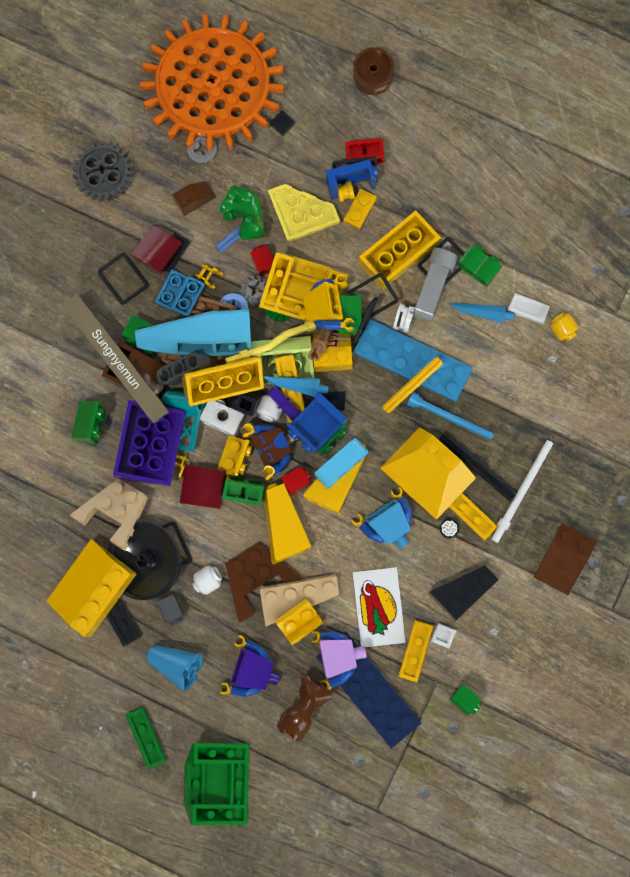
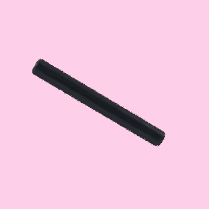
M444 432L440 436L439 441L508 501H511L516 496L514 490L449 434Z

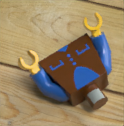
M245 424L242 426L241 429H246L248 432L243 434V437L246 438L252 434L250 436L265 466L261 473L267 472L269 474L265 479L269 480L273 475L285 470L292 455L289 445L299 441V439L294 440L289 434L284 435L280 427L277 428L273 425Z

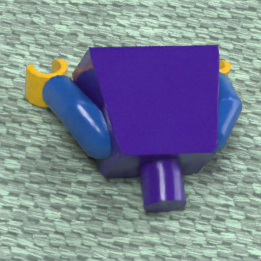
M241 635L237 636L243 639V642L240 645L236 643L234 645L240 648L241 651L230 684L221 683V685L227 686V691L219 692L221 694L231 693V695L248 697L258 694L260 690H265L268 683L277 685L280 674L272 672L274 663L270 662V656L263 647L251 641L246 642V639Z

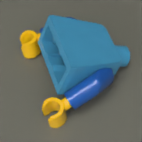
M398 487L400 494L394 495L391 490L393 500L365 519L360 514H357L360 522L355 523L352 519L351 522L354 526L359 527L369 539L378 543L386 542L388 545L395 541L399 548H403L409 543L405 534L411 530L409 525L412 522V510L405 497H402V489Z

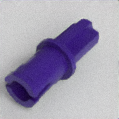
M274 386L267 393L278 405L277 408H281L292 421L300 414L289 401L290 398H286L277 386Z

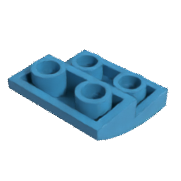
M171 270L155 304L182 316L189 317L205 283Z

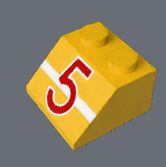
M331 333L326 343V350L321 354L320 359L315 361L314 358V371L352 370L351 334ZM313 334V340L316 339L318 334Z

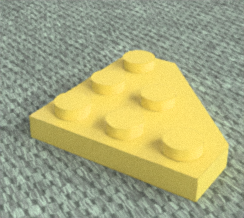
M287 184L268 190L287 242L340 223L334 204L317 199L315 196L296 190Z

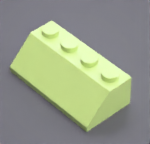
M311 336L287 338L273 349L253 356L261 357L263 376L278 377L274 358L293 354L298 378L315 379L313 360H310L308 357V353L311 350ZM271 340L251 341V349L266 344ZM263 377L264 385L270 384V383Z

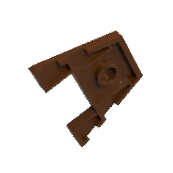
M259 543L225 563L237 618L240 623L255 614L245 598L246 595L278 575L284 583L302 580L282 562L273 565L270 552Z

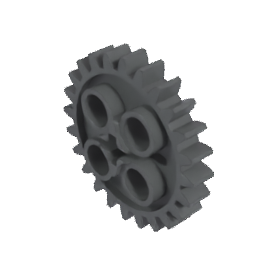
M97 142L95 148L90 144L89 151L83 148L85 154L78 153L80 160H74L77 167L72 168L76 172L73 174V178L76 179V186H80L78 188L79 191H85V197L91 194L93 201L98 197L100 202L103 197L107 201H109L110 196L117 199L116 193L123 195L121 189L128 190L126 183H132L129 177L133 176V172L129 171L133 169V166L129 164L131 159L126 157V151L121 153V147L119 146L115 149L114 143L108 147L107 142H104L103 146H100L99 142ZM109 159H115L112 164H107L106 162ZM91 162L97 163L94 167H88ZM112 176L118 177L114 182L109 181ZM95 179L100 180L96 185L91 184Z

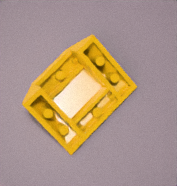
M276 252L259 307L302 320L299 316V310L305 308L303 298L310 292L314 284L331 278L335 280L339 274H343L346 277L345 280L340 281L344 282L347 280L348 274L293 255ZM338 287L339 294L343 293V289Z
M420 427L380 468L436 520L476 479L455 454L435 436Z

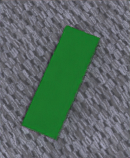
M141 707L126 714L125 716L148 770L167 762L145 708Z

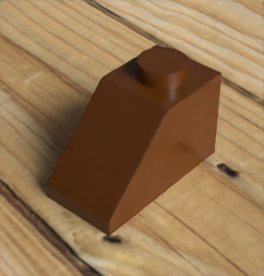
M206 181L187 185L172 194L183 216L216 198Z

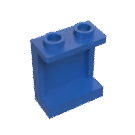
M366 160L326 170V180L331 200L338 198L339 183L343 185L347 181H351L353 184L368 180L370 189H374L377 182L375 165H371V161Z
M319 392L314 397V400L291 423L287 424V433L294 440L298 438L302 442L301 447L307 453L312 452L315 455L347 423V418Z

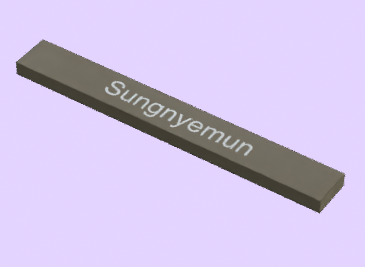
M78 294L62 304L63 308L152 423L155 424L167 415L169 411Z

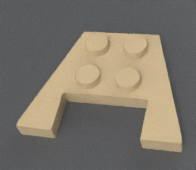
M117 479L71 513L70 516L73 520L85 526L98 511L117 522L121 526L110 541L125 551L128 547L127 541L133 535L135 522L137 519L139 520L148 498L144 493Z

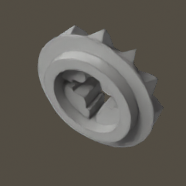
M196 136L191 149L187 148L191 160L198 164H207L208 161L213 160L217 153V146L214 140L212 152H208L206 149L205 155H203L200 151L197 152V150L200 149L199 143L204 148H207V138Z
M253 275L249 278L247 277L242 283L241 295L247 303L252 305L260 304L262 292L267 281L262 276ZM259 283V290L261 292H256L253 295V290L250 287H256Z

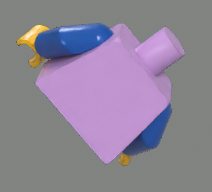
M313 631L311 633L317 634V640L312 641V643H319L326 677L320 683L325 682L327 690L345 683L354 674V669L357 668L356 660L367 658L365 646L353 648L352 640H348L346 635L336 631Z

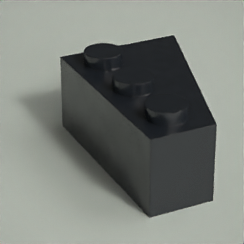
M483 566L429 591L428 594L456 622L499 579L486 566Z

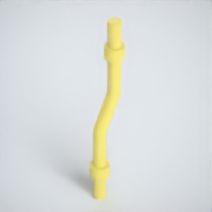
M305 321L300 326L282 332L266 344L250 350H241L238 352L239 354L225 358L226 364L249 359L269 351L291 336L305 331L311 332L316 330V326L314 323Z

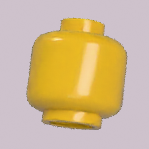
M562 312L551 320L550 329L558 340L561 341L566 338L569 341L577 335L575 331L578 330L579 326L571 314H564Z

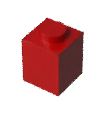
M268 245L257 246L250 252L259 276H264L270 272L273 257Z
M301 466L281 477V481L284 483L290 496L311 486L309 480L312 478L308 470H303Z

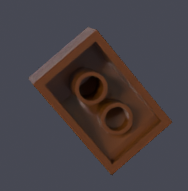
M561 524L533 578L569 595L597 541Z

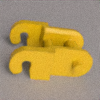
M202 264L203 269L199 275L196 274L195 276L197 280L204 281L207 287L215 290L216 287L211 285L208 279L214 273L222 277L224 274L214 267L211 269L207 264ZM207 270V271H209V274H208V276H207L206 279H205V278L202 277V276L204 275L205 271Z
M177 454L176 458L182 460L181 464L175 462V465L181 467L179 478H182L184 473L185 461H188L187 454L185 456Z

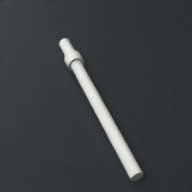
M546 440L503 518H500L497 524L498 528L491 538L492 541L498 543L504 531L508 530L511 524L510 520L553 445L551 441Z

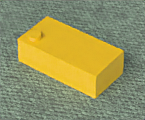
M415 210L360 255L358 265L370 278L378 273H382L391 285L430 253L433 248L438 246L441 237ZM381 277L374 280V283L382 291L387 288Z

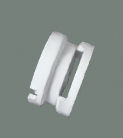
M400 303L393 329H403V332L408 333L415 307H405V304Z

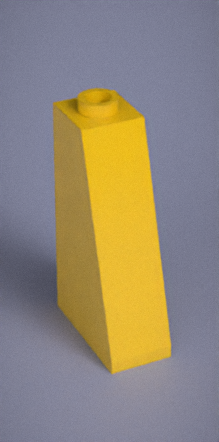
M366 457L328 489L317 479L304 493V499L339 515Z
M275 483L268 486L263 494L271 562L274 565L308 551L311 548V544L284 483L281 485Z

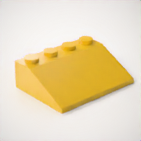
M91 539L46 602L83 637H90L137 573Z

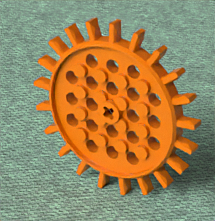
M206 14L202 15V29L192 31L187 20H182L183 30L186 34L178 39L169 30L164 31L165 37L171 45L165 51L152 44V53L161 57L158 65L143 62L142 67L144 71L156 73L155 81L140 82L141 90H156L157 97L148 99L143 103L145 109L160 105L163 112L153 119L155 126L162 124L167 119L174 124L167 133L168 139L172 140L182 130L189 133L186 139V147L188 149H191L195 137L198 136L207 138V151L212 152L213 138L225 137L226 145L231 150L233 149V140L230 136L241 131L249 142L252 141L251 132L247 127L253 121L265 129L268 128L267 120L260 116L263 108L275 112L279 111V104L267 99L269 92L284 93V85L271 84L269 76L283 74V65L267 67L266 60L277 55V50L273 47L261 53L257 48L265 39L262 31L252 40H249L244 36L248 29L247 21L244 20L238 31L235 32L227 29L229 25L228 15H223L220 28H209V19ZM211 43L218 44L215 48L209 47ZM187 50L193 51L191 55H185L184 53ZM229 50H232V51L235 52V53H234L233 55H231V56H228V55L225 54V53H226L227 51H229ZM203 58L210 59L207 63L201 62ZM244 58L251 60L249 63L241 62ZM179 65L185 66L181 71L176 70V67ZM223 65L226 68L223 71H219L217 67ZM194 73L201 74L199 78L192 77ZM236 73L242 74V77L236 79L233 77V75ZM171 80L176 81L173 86H169L167 83ZM251 81H257L258 85L250 86L249 83ZM186 88L192 89V92L188 94L183 91ZM228 88L234 90L231 94L224 93ZM202 96L208 97L207 101H200L199 99ZM243 96L250 98L247 102L240 100ZM178 103L184 105L181 109L174 108ZM217 104L225 105L223 109L215 108ZM194 111H198L200 113L197 117H192L190 115ZM238 111L241 115L233 117L232 113ZM209 119H215L216 123L213 125L207 124V121Z

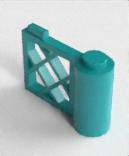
M168 390L162 397L164 406L186 411L184 421L190 416L194 417L193 425L189 428L183 422L185 431L180 436L178 449L194 452L200 416L206 403L189 406L184 392ZM186 435L190 438L189 447L184 446L181 441Z

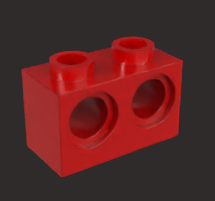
M383 138L345 142L346 160L376 157L377 164L384 163Z

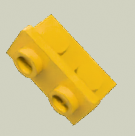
M228 435L217 469L225 470V475L239 478L240 474L244 475L247 466L244 462L246 456L250 457L253 448L250 445V440H243Z
M305 598L277 618L275 623L290 644L294 645L322 625L323 621L307 598Z

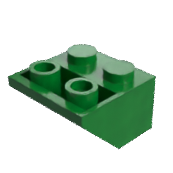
M79 402L71 435L73 441L96 446L97 441L101 440V423L105 422L107 413L100 402Z

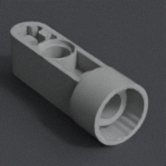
M433 248L428 261L430 268L413 316L429 322L432 321L448 273L454 270L458 258L456 254L441 248Z

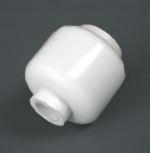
M264 395L258 404L257 413L259 418L272 423L279 420L282 409L277 408L278 405L270 396Z
M205 566L193 575L194 582L192 585L197 592L208 595L221 586L222 576L216 567Z

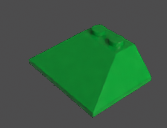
M192 744L184 767L183 803L191 825H247L249 744Z

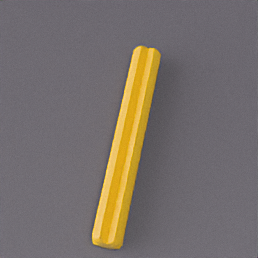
M435 357L382 405L383 410L386 413H390L443 365L442 360L439 357Z

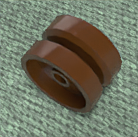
M377 47L362 50L356 56L353 66V80L356 87L367 95H379L390 88L394 72L392 57L387 51Z

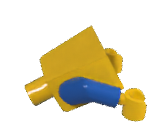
M339 274L335 280L331 278L316 282L310 292L303 298L305 308L299 310L300 318L302 320L307 319L308 322L314 323L316 327L326 330L345 328L348 332L354 331V327H347L348 323H354L351 318L340 322L343 319L338 287L343 289L348 286L346 281L340 282L345 280L346 277L343 274Z

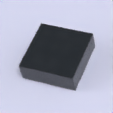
M281 110L269 122V125L283 137L295 125V121Z

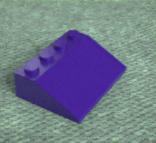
M129 400L113 472L114 478L171 486L186 411L165 407L169 413L153 424L138 403Z

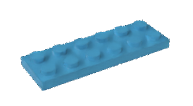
M371 319L353 354L409 381L435 357H439L443 365L420 386L455 403L472 371V367Z

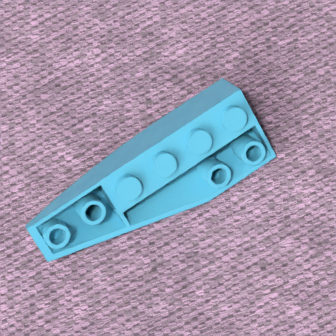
M249 309L210 311L135 330L137 348L178 355H187L189 353L206 354L207 356L236 355L241 350L251 349Z

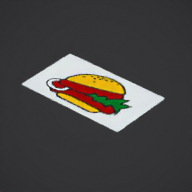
M397 567L353 572L361 647L406 643Z

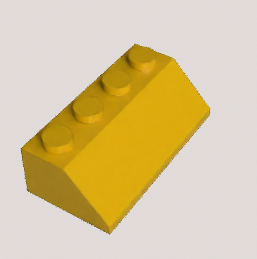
M257 356L184 374L182 382L189 406L264 389L261 357Z

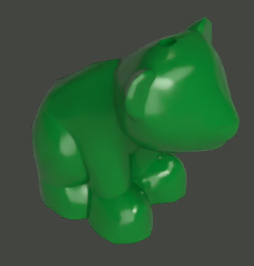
M233 185L220 205L219 212L224 213L223 220L232 221L235 217L243 218L239 230V236L242 240L266 238L262 208L258 195L250 189Z

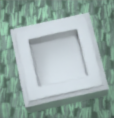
M438 623L431 642L449 649L457 630Z

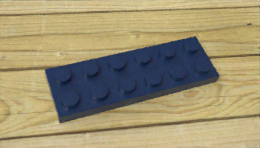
M347 632L343 634L347 636L348 640H352L353 648L359 647ZM320 653L316 657L323 665L322 656ZM368 657L357 659V668L354 669V674L345 683L341 684L340 687L392 749L422 723Z

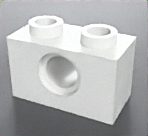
M221 400L207 402L200 417L201 423L236 437L245 419L244 414L235 410L233 406L232 408L225 406L226 403ZM221 413L228 414V418L225 421L218 419Z

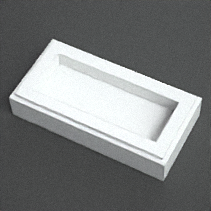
M514 293L508 312L543 325L550 306Z

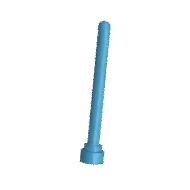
M414 391L407 403L412 408L421 407L487 439L494 437L492 432L422 400L423 398L420 397V394Z

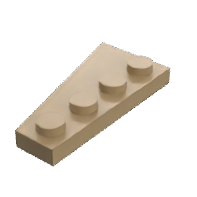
M336 574L259 587L265 626L275 623L277 618L305 598L314 606L339 595Z

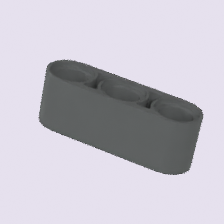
M189 353L161 367L156 375L157 380L160 384L178 385L182 383L184 374L209 368L210 358L206 354Z

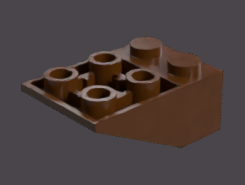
M118 342L117 346L159 398L165 384H160L156 375L163 365L141 352ZM107 364L101 375L104 380L128 391Z

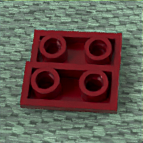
M152 225L131 256L161 274L182 246V242Z
M185 465L180 503L220 509L226 471Z

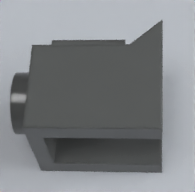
M174 594L153 603L161 607L159 611L164 622H168L171 626L182 622L181 618L185 617Z

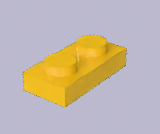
M360 188L343 223L360 231L377 200V196Z

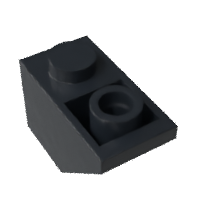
M264 391L247 392L227 397V400L235 410L252 417L257 411Z

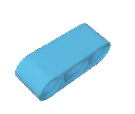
M354 438L320 467L314 475L328 489L366 457L369 451L357 438Z

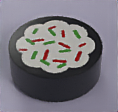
M446 519L441 523L439 530L444 538L452 539L457 536L459 525L453 519Z

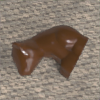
M307 676L301 679L300 698L291 708L281 714L280 720L277 723L279 731L287 733L294 741H301L308 732L315 708L324 705L326 701L333 698V693L327 690L323 684Z

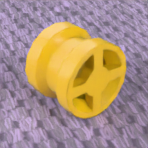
M347 181L343 185L338 184V198L340 202H344L345 199H355L351 181Z

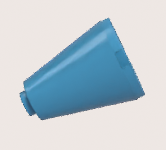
M160 645L150 647L146 654L148 663L183 691L189 690L198 677L195 673L197 669L201 670L203 664V657L197 653Z

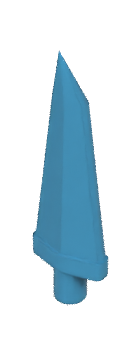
M450 303L459 312L502 324L504 319L514 320L515 313L506 312V306Z
M263 376L274 386L315 397L318 392L326 394L328 392V386L319 385L320 379Z

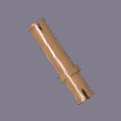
M320 329L316 339L311 343V350L308 353L310 360L315 358V361H318L321 354L326 350V343L333 330Z

